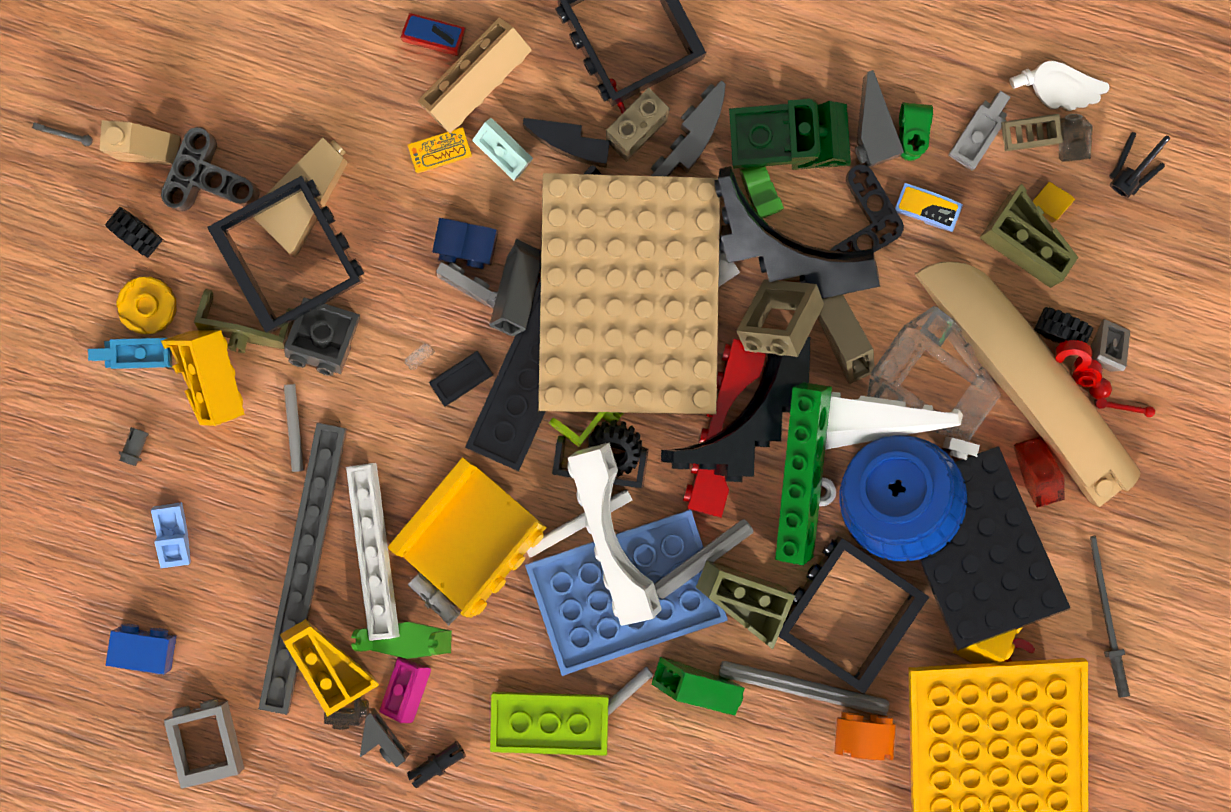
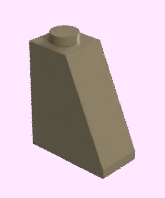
M838 295L822 299L824 306L817 319L848 384L874 373L873 347L845 297Z

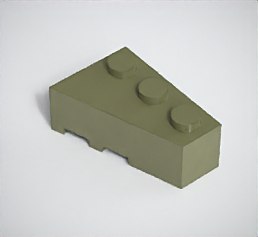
M1020 184L1008 194L980 236V239L1049 288H1052L1064 281L1079 257L1056 228H1052L1042 215L1044 214L1043 210L1039 206H1035L1025 193L1027 191L1023 184Z
M708 560L696 585V588L771 649L774 648L795 598L794 594L779 584Z

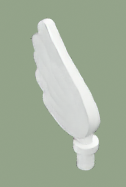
M1056 61L1044 62L1032 71L1030 69L1022 70L1021 74L1009 79L1013 89L1023 85H1032L1037 97L1049 109L1061 107L1066 111L1085 108L1088 104H1097L1101 99L1100 95L1107 93L1109 90L1107 82L1089 77Z

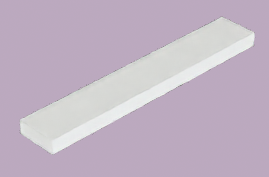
M377 463L346 467L369 641L400 637Z

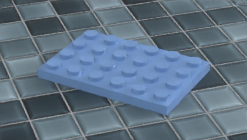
M690 509L616 534L622 550L631 563L643 575L653 581L654 584L704 548ZM594 541L525 564L562 676L728 621L725 611L696 588L702 571L666 598L661 599L658 597L662 610L654 619L621 626L619 618L614 615L612 610L613 599L610 590L604 585V571L601 562L596 559Z

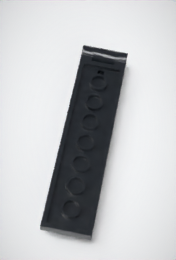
M541 279L535 290L526 330L515 335L465 446L469 450L518 472L546 412L538 411Z

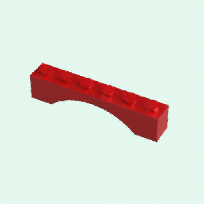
M732 339L731 344L725 343L721 357L722 361H726L723 373L717 372L716 414H706V417H710L708 429L702 428L698 443L721 432L728 410L737 396L750 383L760 377L766 353L745 351L741 340ZM692 464L690 473L695 474L693 484H687L683 501L687 502V509L722 518L729 493L724 476L714 475V470L699 469V464Z

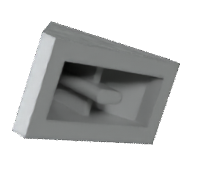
M1104 319L1091 344L1092 359L1098 361L1104 369L1110 372L1124 371L1127 366L1130 330Z

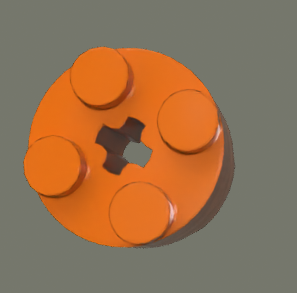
M841 711V717H837L834 754L843 756V753H851L853 758L885 760L887 758L888 760H893L896 724L893 723V718L870 714V720L863 719L864 715H859V713Z

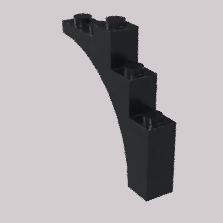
M732 167L719 169L718 179L714 180L718 198L723 197L725 207H722L725 225L722 226L721 236L719 237V250L721 254H726L728 263L759 256L761 272H767L769 282L800 276V283L817 284L822 299L880 287L879 273L873 249L851 252L824 250L804 245L783 235L766 223L750 206L738 186Z
M811 337L807 338L798 357L768 354L763 377L754 396L741 414L724 430L701 443L684 448L661 450V462L672 463V469H690V464H699V469L714 470V475L725 476L726 482H743V476L754 477L755 447H770V441L781 442L782 412H790L793 387L803 382L809 383Z

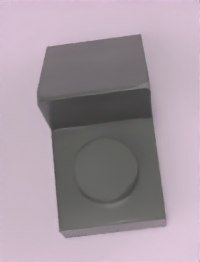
M374 708L366 716L360 757L379 744L381 746L379 750L383 758L388 763L393 762L398 767L406 761L409 753Z

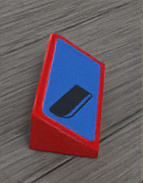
M409 13L400 38L405 43L459 57L466 28Z

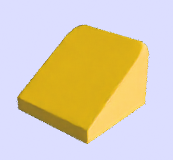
M1048 182L1032 202L1036 207L1039 206L1043 210L1044 214L1042 215L1052 223L1061 217L1075 198L1053 183Z

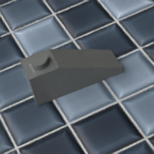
M874 70L867 72L863 77L856 141L858 146L855 147L859 162L865 163L869 168L897 158L904 153Z

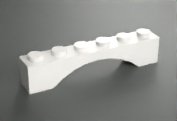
M610 443L578 450L568 457V472L575 480L577 500L585 511L586 528L592 534L595 543V556L601 562L604 571V585L610 590L613 599V613L619 618L621 626L654 619L662 610L654 583L631 563L622 550L614 532L610 499L618 469Z

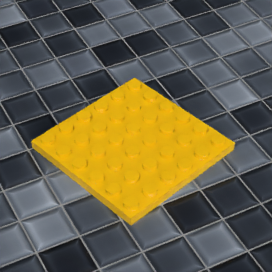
M1085 658L908 667L912 812H1088V661Z

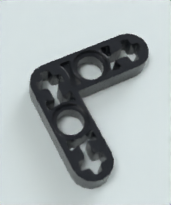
M866 165L854 166L846 176V183L870 225L838 243L830 250L847 251L850 248L846 243L850 242L852 250L859 251L857 239L861 235H867L873 242L871 249L876 252L898 239L904 231V225L873 171ZM856 171L859 174H866L867 178L864 180L867 188L871 185L875 188L863 197L859 192H863L865 190L861 183L855 184L853 182V179L856 177ZM876 195L881 198L883 204L879 211H872L868 208L867 200L870 196ZM885 221L889 224L895 223L896 228L893 230L895 235L892 236L890 232L880 237L883 243L879 244L878 237L871 228L875 227L877 233L886 227Z

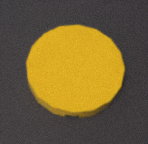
M150 276L128 281L120 290L116 300L121 322L129 330L139 334H156L165 330L173 321L177 311L176 298L172 289L164 281Z

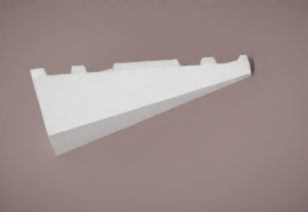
M832 392L825 450L870 442L887 436L909 435L961 425L963 414L959 409H954L953 412L933 411L932 405H924L922 409L906 407V402L875 397L860 396L859 399L841 398V393Z

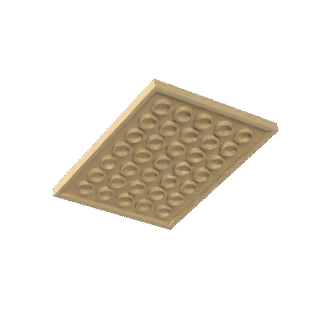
M543 173L538 411L716 414L720 197L718 198L714 180L718 178Z

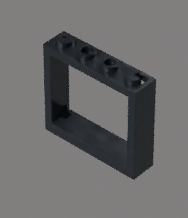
M558 0L559 7L555 8L563 24L568 23L572 31L569 36L576 50L581 48L586 57L583 60L584 66L590 76L595 74L599 85L596 86L602 100L604 102L608 100L611 107L704 60L706 51L680 1L660 0L688 55L616 92L571 8L584 0Z
M304 176L292 180L207 227L266 333H272L364 282L361 277L364 274L362 266L356 258L352 260L346 250L350 248L347 239L342 232L337 234L332 225L336 220L328 206L322 207L317 198L321 195L320 190L313 179L308 181ZM302 191L350 278L276 318L228 231Z
M837 536L835 540L831 539L828 545H825L822 551L825 556L819 564L815 562L807 572L806 577L808 581L804 587H798L793 593L795 598L778 637L865 694L929 599V596L843 538ZM844 550L909 593V596L855 676L789 633Z

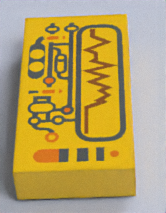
M463 127L455 129L451 133L446 132L408 144L417 174L472 157Z

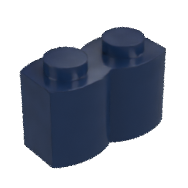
M439 218L432 252L439 255L438 260L455 263L456 258L467 260L466 266L484 269L485 264L492 265L498 230Z

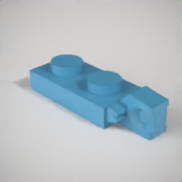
M167 338L110 339V341H104V348L88 349V361H105V368L173 367L172 351L170 347L164 349L161 340Z

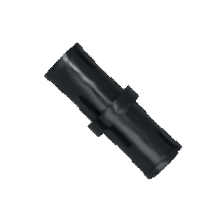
M455 741L437 755L431 754L426 762L408 771L407 776L409 780L421 774L419 778L412 782V785L415 788H419L434 776L443 775L446 768L462 758L464 759L466 754L463 749L452 755L453 752L461 747L459 742Z

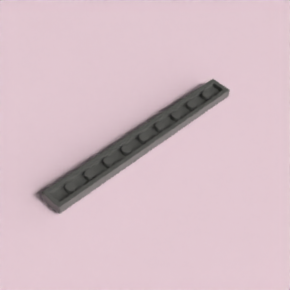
M324 423L316 424L258 708L260 710L285 715L290 711L298 666L280 634L305 619L308 621L347 428Z

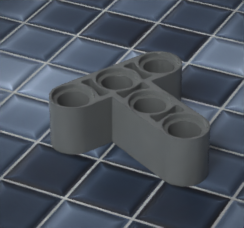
M196 127L191 128L185 134L162 188L161 197L164 204L177 211H187L194 204L199 190L202 189L245 207L259 199V189L246 178L211 164L217 148L216 139L203 128ZM205 136L206 145L202 149L197 150L195 148V141L197 138ZM189 163H194L195 172L191 176L185 177L184 167ZM216 174H221V185L217 188H212L210 184L211 178ZM248 185L249 195L245 199L240 200L237 196L238 189L241 186ZM182 190L184 193L183 200L180 203L174 204L172 199L174 192Z

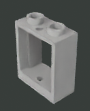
M218 699L208 700L200 703L201 708L190 710L189 706L180 707L172 710V715L164 720L181 789L238 775L244 769L228 701L218 703ZM216 715L227 761L189 770L178 724Z

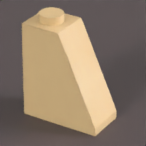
M102 120L100 151L119 161L173 165L180 148V136L131 122Z

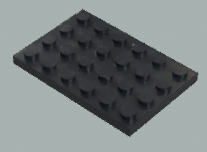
M999 446L978 453L977 456H970L967 460L962 459L954 462L960 469L964 478L963 482L966 485L967 503L965 505L967 507L962 524L960 523L958 532L950 542L946 543V546L932 555L929 554L928 557L919 559L957 651L1068 611L1071 608ZM902 482L889 487L892 490V496L898 497L899 493H905L906 488L901 485Z

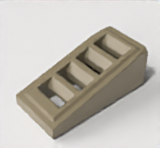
M1059 114L1001 122L1005 152L1063 143ZM1042 123H1046L1048 139H1044ZM1033 124H1036V131H1037V138H1038L1037 141H1034V138H1033V131H1032V125H1033ZM1021 126L1026 127L1028 142L1023 143ZM1010 127H1015L1017 144H1012Z

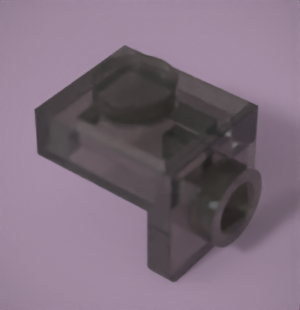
M1068 114L1065 118H1060L1063 143L1059 144V159L1062 162L1091 159L1093 131L1091 123L1080 114Z
M364 694L354 700V708H341L329 716L324 712V724H331L333 729L338 730L349 729L350 725L359 726L363 718L369 713V700H364Z

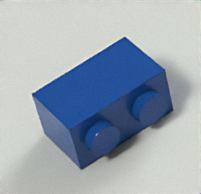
M121 624V627L110 632L105 666L164 675L172 669L177 635H170L167 629L150 628V631L139 630V625Z

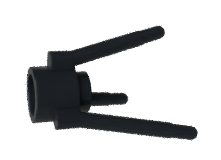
M1132 132L1115 169L1109 175L1113 179L1110 187L1125 198H1129L1130 195L1134 196L1144 184L1165 167L1164 163H1160L1140 179V174L1170 140L1168 135L1156 145L1135 171L1129 167L1122 170L1136 137V133Z

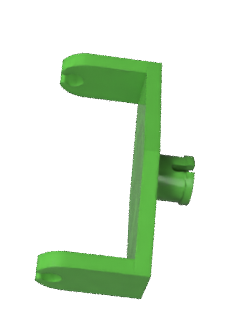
M415 622L398 623L400 637L369 641L367 628L355 629L351 638H356V643L351 644L354 651L371 650L406 659L451 653L452 630Z

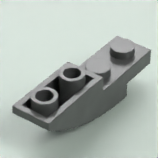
M722 80L717 86L710 84L700 96L704 100L698 107L695 108L692 105L683 114L681 119L684 122L681 125V129L687 136L684 137L681 134L670 147L673 152L666 159L661 156L651 167V170L654 172L651 176L669 177L678 166L688 173L697 162L714 132L721 113L726 86Z

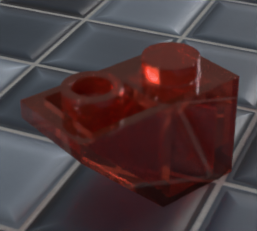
M1042 437L1014 444L1025 487L1036 508L1065 500L1064 475Z

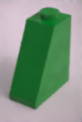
M660 657L651 683L678 702L736 716L738 707L742 704L745 689L730 679L664 657Z

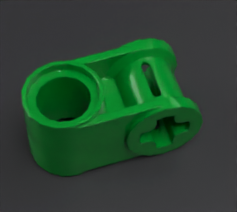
M902 102L899 113V140L904 151L900 156L904 160L915 161L928 149L933 119L932 105ZM911 140H914L915 146H919L915 151L912 145H908Z

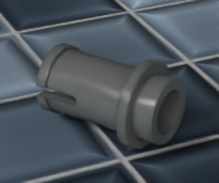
M130 427L123 451L118 453L121 455L119 461L136 466L138 461L141 462L142 458L139 457L149 433Z

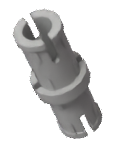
M420 572L408 583V586L426 603L425 606L436 612L448 626L460 615L461 611Z

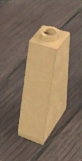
M322 138L267 194L300 176H304L308 181L313 179L321 193L317 198L322 207H324L348 164L342 157L346 152L334 140L328 143ZM302 191L253 217L293 256L300 252L317 221V217Z

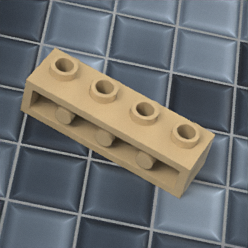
M499 17L422 95L418 102L438 124L451 133L463 123L464 119L476 107L483 103L490 92L496 86H499L517 65L524 61L532 49L511 25Z

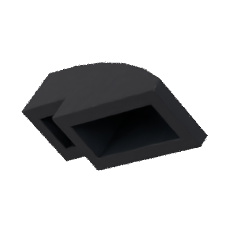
M523 118L524 129L552 150L588 165L607 168L609 140L581 137L582 125Z

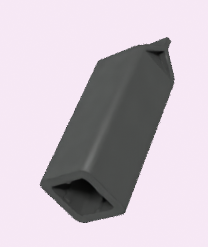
M518 239L515 240L514 246L506 259L489 324L490 327L510 336H515L526 330L541 270V250Z

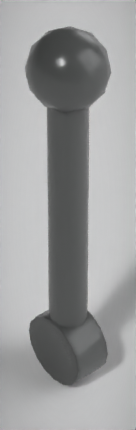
M33 123L32 129L79 141L84 146H90L93 143V139L89 135L79 136L38 123Z

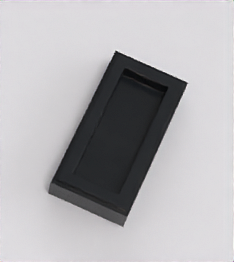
M476 351L430 381L429 384L444 407H446L494 374L479 351Z

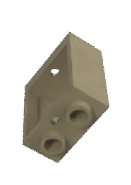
M648 88L606 130V140L610 141L609 145L627 162L667 122L670 108Z
M764 279L737 329L745 351L798 357L824 306L817 284L787 281L769 282V280ZM772 308L795 311L786 330L762 328Z

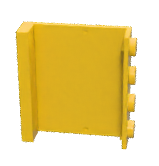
M462 457L387 548L395 555L404 557L462 610L460 612L462 616L472 618L479 615L487 606L486 600L492 593H497L506 583L504 578L509 572L520 567L525 560L523 555L528 549L540 543L544 537L543 531L547 527L475 464Z

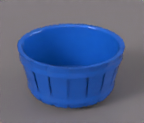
M893 435L883 437L863 447L849 463L840 486L839 502L842 518L849 533H852L851 536L870 553L892 561L919 560L941 550L958 532L960 523L962 524L967 507L965 505L967 503V490L963 482L964 478L954 460L937 445L912 436ZM896 480L902 481L901 485L906 488L905 493H899L898 497L892 496V490L888 489L889 484H895Z

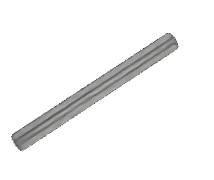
M722 661L719 669V675L723 678L885 716L889 709V702L883 698L745 665Z

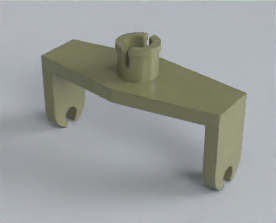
M204 290L194 320L198 330H221L224 337L230 338L228 349L236 352L238 348V353H245L247 343L284 349L294 320L282 326L278 336L238 324L207 319L213 300L212 290Z

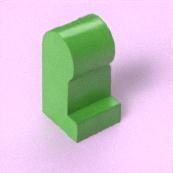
M766 166L740 169V175L750 204L762 219L784 209L773 182L770 180Z

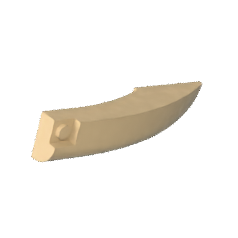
M940 262L929 265L915 273V276L980 365L988 371L1039 433L1090 503L1100 507L1122 489L1128 491L1135 485L1140 477V469L1065 367L1055 361L1053 352L984 272L965 263Z

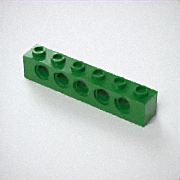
M803 382L793 387L775 557L777 561L805 565L814 557L831 386Z

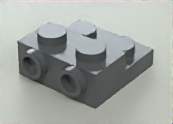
M304 297L301 304H303V303H305V302H307V301H309V300H311V299H308V298H305V297ZM323 304L295 319L284 346L285 357L289 358V363L297 367L303 368L306 364L315 366L319 373L326 376H333L334 372L341 374L351 350L350 344L358 326L360 314Z

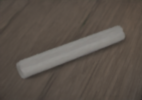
M745 519L740 520L656 582L654 586L658 597L661 599L666 598L700 573L707 560L711 562L716 561L753 533L750 524Z

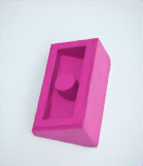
M398 657L379 712L399 723H412L431 669Z

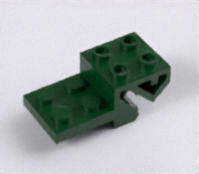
M814 99L788 100V104L729 108L733 169L792 164V170L850 166L851 164L847 104L827 101L818 105Z

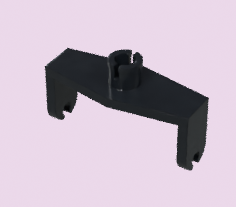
M560 435L556 443L552 474L572 478L568 469L562 468L566 437ZM642 448L637 479L616 476L613 484L635 488L644 487L649 449Z

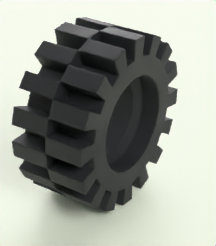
M119 207L105 224L118 238L146 258H149L163 241L156 232L122 207Z
M1045 307L1034 330L1055 343L1069 340H1079L1087 343L1092 334L1093 327L1084 321H1080L1081 319L1071 316V314Z
M612 420L611 425H608L607 421L602 422L601 427L597 425L594 432L592 431L588 448L605 443H617L623 446L626 450L624 453L613 454L618 469L617 476H623L624 471L626 474H629L632 468L635 469L639 462L642 448L639 432L634 434L635 428L632 425L627 429V423L624 421L621 422V426L617 425V420Z

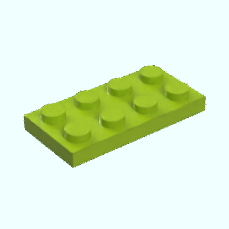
M492 692L490 752L607 756L609 695Z

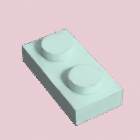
M492 118L482 125L472 140L513 181L522 174L533 159Z

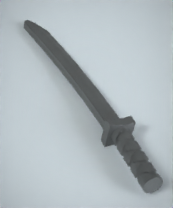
M1094 535L1090 536V543L1111 648L1110 651H1104L1105 657H1109L1111 660L1118 697L1130 696L1122 661V655H1125L1124 649H1118L1097 539Z

